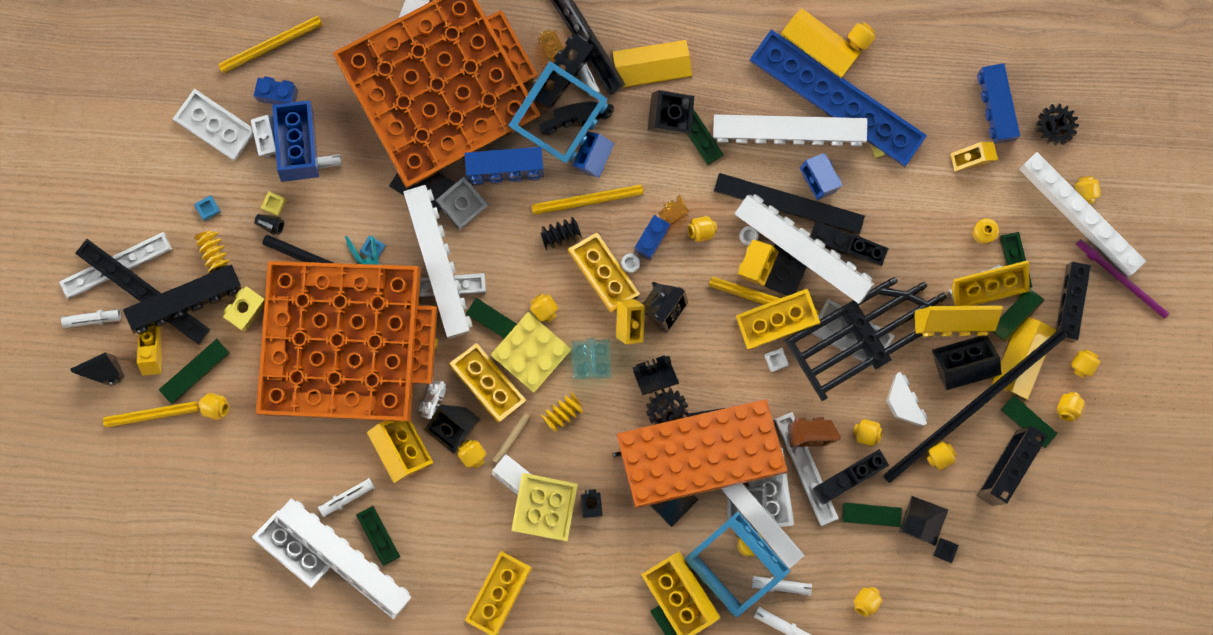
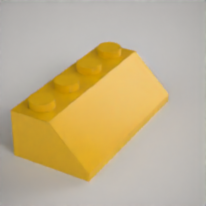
M929 306L915 311L916 334H923V337H934L935 334H941V337H951L953 333H959V337L971 336V333H977V336H988L989 332L996 331L1003 308L1002 306Z
M680 551L641 574L677 635H695L720 619L719 614Z

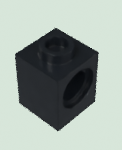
M596 489L585 490V494H581L583 518L603 516L600 492L596 493ZM589 498L596 499V508L589 509L586 506V501Z

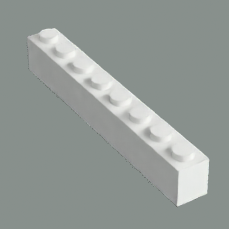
M714 115L713 139L717 140V143H728L729 140H736V143L746 144L748 140L755 141V144H767V141H774V144L783 145L786 144V141H792L794 145H805V142H812V145L821 146L824 145V142H831L832 146H843V143H851V146L859 147L867 141V118Z
M1038 152L1019 168L1124 276L1129 277L1146 262Z
M426 185L403 191L447 338L452 339L471 333L469 328L473 327L470 316L466 317L464 309H467L465 299L460 298L458 292L461 291L459 280H455L453 273L456 272L453 261L449 262L447 256L451 253L448 244L443 243L442 237L445 236L442 225L438 226L436 220L440 218L437 207L433 208L431 203L434 200L431 189L427 190Z
M756 194L746 196L735 212L736 216L859 304L862 303L875 285L872 282L873 278L864 272L861 274L856 271L857 267L849 261L847 263L842 261L840 254L834 250L830 252L824 248L826 245L817 238L816 240L810 238L808 231L803 228H796L794 221L786 216L782 218L778 215L779 211L771 205L769 207L762 203L764 200Z
M291 498L276 514L274 521L392 619H395L409 603L411 596H409V592L405 588L398 587L392 577L387 574L384 575L379 571L380 569L375 563H369L364 559V555L359 550H353L346 539L339 538L334 534L335 532L330 526H324L314 513L310 514L307 512L301 502L294 501Z

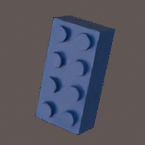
M311 101L272 105L277 172L280 181L318 178L316 134Z
M541 147L465 153L466 176L472 185H482L487 181H491L492 184L502 183L503 180L520 182L522 181L521 179L529 178L530 181L540 180V177H544Z

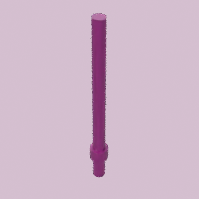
M1078 240L1075 245L1084 251L1091 261H1096L1162 318L1165 319L1169 315V312L1100 256L1098 250L1094 247L1091 248L1083 240Z

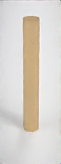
M524 412L493 458V462L498 464L505 456L531 416Z

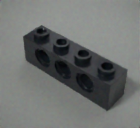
M575 33L574 36L571 35L565 42L567 46L564 50H560L554 57V64L559 67L564 65L566 72L574 77L577 76L597 49L582 36ZM572 50H576L578 54L575 60H571L569 57ZM552 71L535 99L548 109H552L571 82L555 71ZM550 80L555 83V87L551 91L547 89V83Z
M1073 261L1066 265L1056 324V332L1059 329H1063L1067 334L1063 341L1073 343L1079 340L1091 265Z

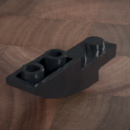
M598 102L575 103L553 110L555 118L539 124L541 134L552 135L557 132L558 128L563 126L568 128L574 125V121L578 122L579 127L583 126ZM608 104L603 114L599 112L595 119L601 118L604 120L611 117L612 113H614L613 104Z
M818 221L815 222L810 234V238L813 240L819 239L826 245L825 248L829 250H834L845 256L878 266L883 265L889 249Z
M878 449L812 489L820 503L824 505L890 465L881 450Z

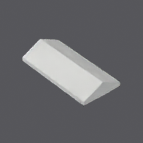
M786 473L749 482V487H767L766 511L780 527L794 525Z
M278 510L252 536V539L312 588L331 567L274 521L276 514L279 512Z

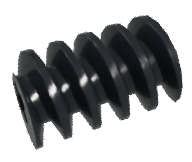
M574 217L570 218V223L564 219L563 226L556 222V228L552 224H549L548 230L544 226L541 227L540 234L546 251L548 244L555 248V242L562 246L563 239L567 244H569L570 237L574 242L577 235L582 239L578 223Z

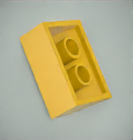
M383 421L367 432L394 483L434 463L412 421Z

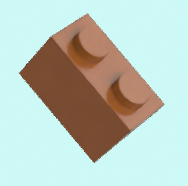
M816 417L812 421H806V418H796L794 422L788 424L790 447L828 446L841 440V436L832 420H824V417Z

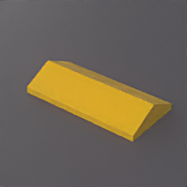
M802 8L793 16L781 32L782 36L840 78L844 76L862 53L860 50L854 49L849 45L848 41Z
M686 40L612 51L614 66L625 82L622 88L692 77L690 54Z
M598 233L591 235L568 249V252L610 312L617 310V301L632 300L640 295Z
M1029 261L954 279L951 286L954 306H974L1029 292Z
M808 288L735 315L748 350L821 324Z
M1028 318L1011 336L1001 360L1002 375L994 377L992 385L1050 338L1056 330L1039 320ZM1046 355L1003 390L1028 400Z
M477 343L448 364L498 423L510 416L526 402V399Z
M500 551L464 621L489 635H498L532 567Z

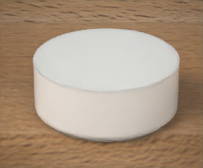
M752 226L744 227L739 235L741 243L749 246L753 239L758 240L759 238L758 231Z
M626 254L621 260V267L627 273H635L640 267V260L635 254Z

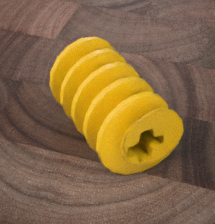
M205 231L194 237L195 240H198L197 246L201 247L200 253L204 254L202 259L207 261L205 266L210 268L208 273L222 269L230 262L229 259H223L227 253L220 252L225 247L217 245L222 241L221 239H215V236L219 234L218 232Z
M570 392L571 398L566 395L564 396L565 403L559 400V407L551 406L553 412L545 410L547 417L540 414L550 429L558 432L557 425L565 427L564 420L568 423L571 422L570 415L577 418L575 411L583 413L581 403L572 392Z

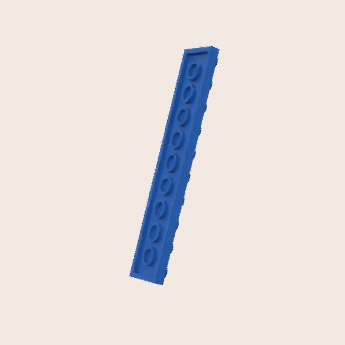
M772 29L749 60L830 117L867 118V142L904 167H906L927 137L922 131L844 78L838 77Z

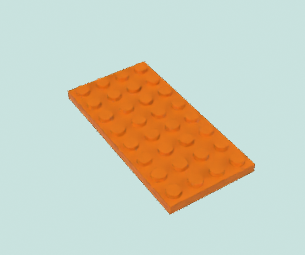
M767 399L617 433V440L635 508L785 474L788 471Z

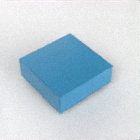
M211 195L194 204L204 222L221 213Z
M369 235L360 253L373 260L371 236ZM375 239L377 259H379L386 245Z

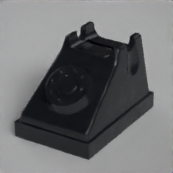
M652 282L653 290L646 300L642 302L645 305V315L655 322L662 331L668 333L687 306V295L685 290L680 287Z

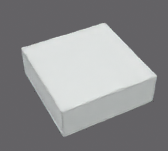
M783 348L764 354L771 373L789 366Z

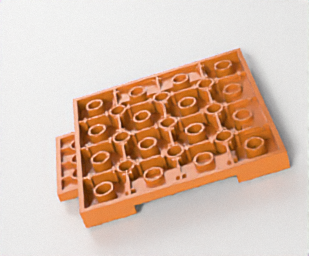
M433 0L332 52L337 65L356 95L406 189L464 158L465 153L475 152L501 137L515 132L508 125L529 94L524 84L538 77L536 70L502 9L486 17L477 0ZM534 102L531 103L519 122L518 126L521 128L540 118L541 115Z
M268 261L256 414L411 422L413 383H433L438 308L436 306H419L421 268L418 266Z

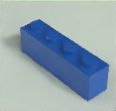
M1005 63L982 67L977 74V80L983 90L981 92V99L986 104L985 117L990 122L989 136L993 139L994 144L1017 140L1020 137Z

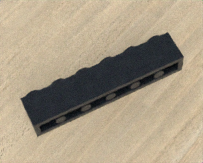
M231 264L123 309V312L133 334L137 333L139 335L147 332L149 327L154 325L159 327L166 324V320L173 317L174 319H179L185 316V312L190 310L193 312L198 311L209 302L210 304L221 301V297L226 295L229 297L234 296L241 289V284Z

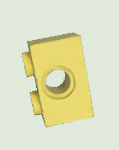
M247 286L238 291L235 296L237 299L233 304H229L226 307L225 315L223 316L243 332L247 331L264 308L265 303L264 298ZM242 304H248V310L245 313L240 312Z

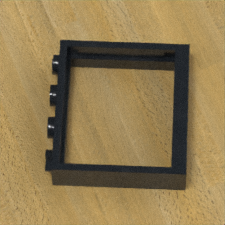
M1033 426L1016 430L976 496L992 506L1007 504L1048 436ZM1004 491L1009 494L1006 499L1001 497Z

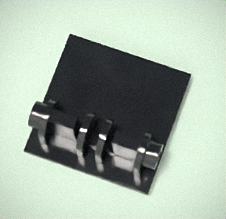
M663 355L656 358L657 363H655L653 358V365H650L647 360V367L645 362L635 364L636 366L632 367L642 396L679 384L670 356Z

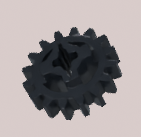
M1060 103L1056 108L1053 104L1049 106V109L1044 108V114L1040 113L1038 116L1041 120L1036 122V125L1041 126L1037 130V132L1043 133L1041 139L1046 137L1048 138L1047 143L1054 141L1055 146L1059 141L1062 145L1066 143V140L1071 141L1073 139L1071 135L1075 136L1077 134V131L1074 129L1079 127V124L1075 123L1078 117L1072 116L1075 111H1067L1069 106L1063 109ZM1052 113H1059V114L1056 115V116H1054V115H1051V116H1050V114H1052ZM1060 119L1059 128L1056 129V121ZM1059 133H1065L1063 136H1056Z
M669 388L668 392L662 389L660 394L655 391L656 397H649L651 403L646 404L647 409H649L646 411L647 416H649L651 423L654 422V425L684 418L683 415H688V411L685 409L688 407V404L684 402L686 400L684 395L680 396L678 390L673 393L672 388ZM674 400H676L679 403V406H677V404H674ZM655 412L661 416V419L655 415Z

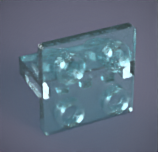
M586 338L585 341L571 342L574 380L611 378L609 339L594 340V338Z

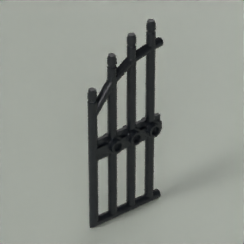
M893 277L888 279L887 282L885 281L871 289L862 303L859 304L852 300L820 319L821 324L799 331L787 338L785 342L820 400L824 401L828 398L826 392L871 365H873L875 370L892 360L889 356L890 354L922 336L923 334H916L915 330L887 348H884L879 339L915 318L916 310L935 306L945 300L947 295L940 293L937 297H933L928 301L916 296L919 291H923L927 287L926 282L919 283L907 291L888 289L898 282L897 278ZM876 295L896 297L867 315H864L859 305ZM906 300L919 305L876 332L869 323ZM843 316L848 326L804 352H800L795 344L796 342ZM851 332L854 334L858 341L857 343L815 368L811 369L805 359ZM860 349L864 350L868 359L828 383L820 385L815 377L816 375Z

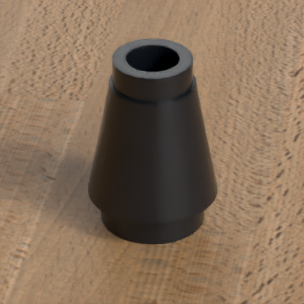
M257 214L254 220L255 225H258L272 235H280L284 229L285 223L280 217Z

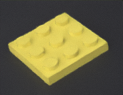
M527 312L490 356L534 393L572 349L531 313Z
M522 473L511 531L568 541L578 484Z

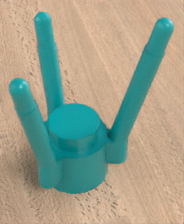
M345 236L346 244L358 264L380 265L377 259L374 236H371L373 260L370 257L362 260L350 238Z

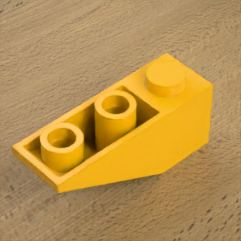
M154 325L149 327L147 332L138 335L137 365L142 376L162 374L160 326L156 327Z

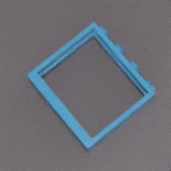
M549 61L508 126L564 163H567V161L572 162L577 154L575 152L578 144L582 146L588 137L585 135L587 130H592L598 122L595 119L598 113L603 114L607 108V98ZM552 71H555L599 100L565 155L518 126Z
M738 511L684 558L688 566L700 576L701 581L710 587L715 597L720 599L725 604L727 610L736 618L783 580L791 571ZM729 527L737 533L775 576L742 605L698 556L701 551Z

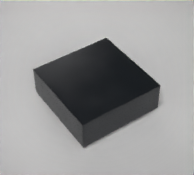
M939 538L933 556L952 563L959 545Z

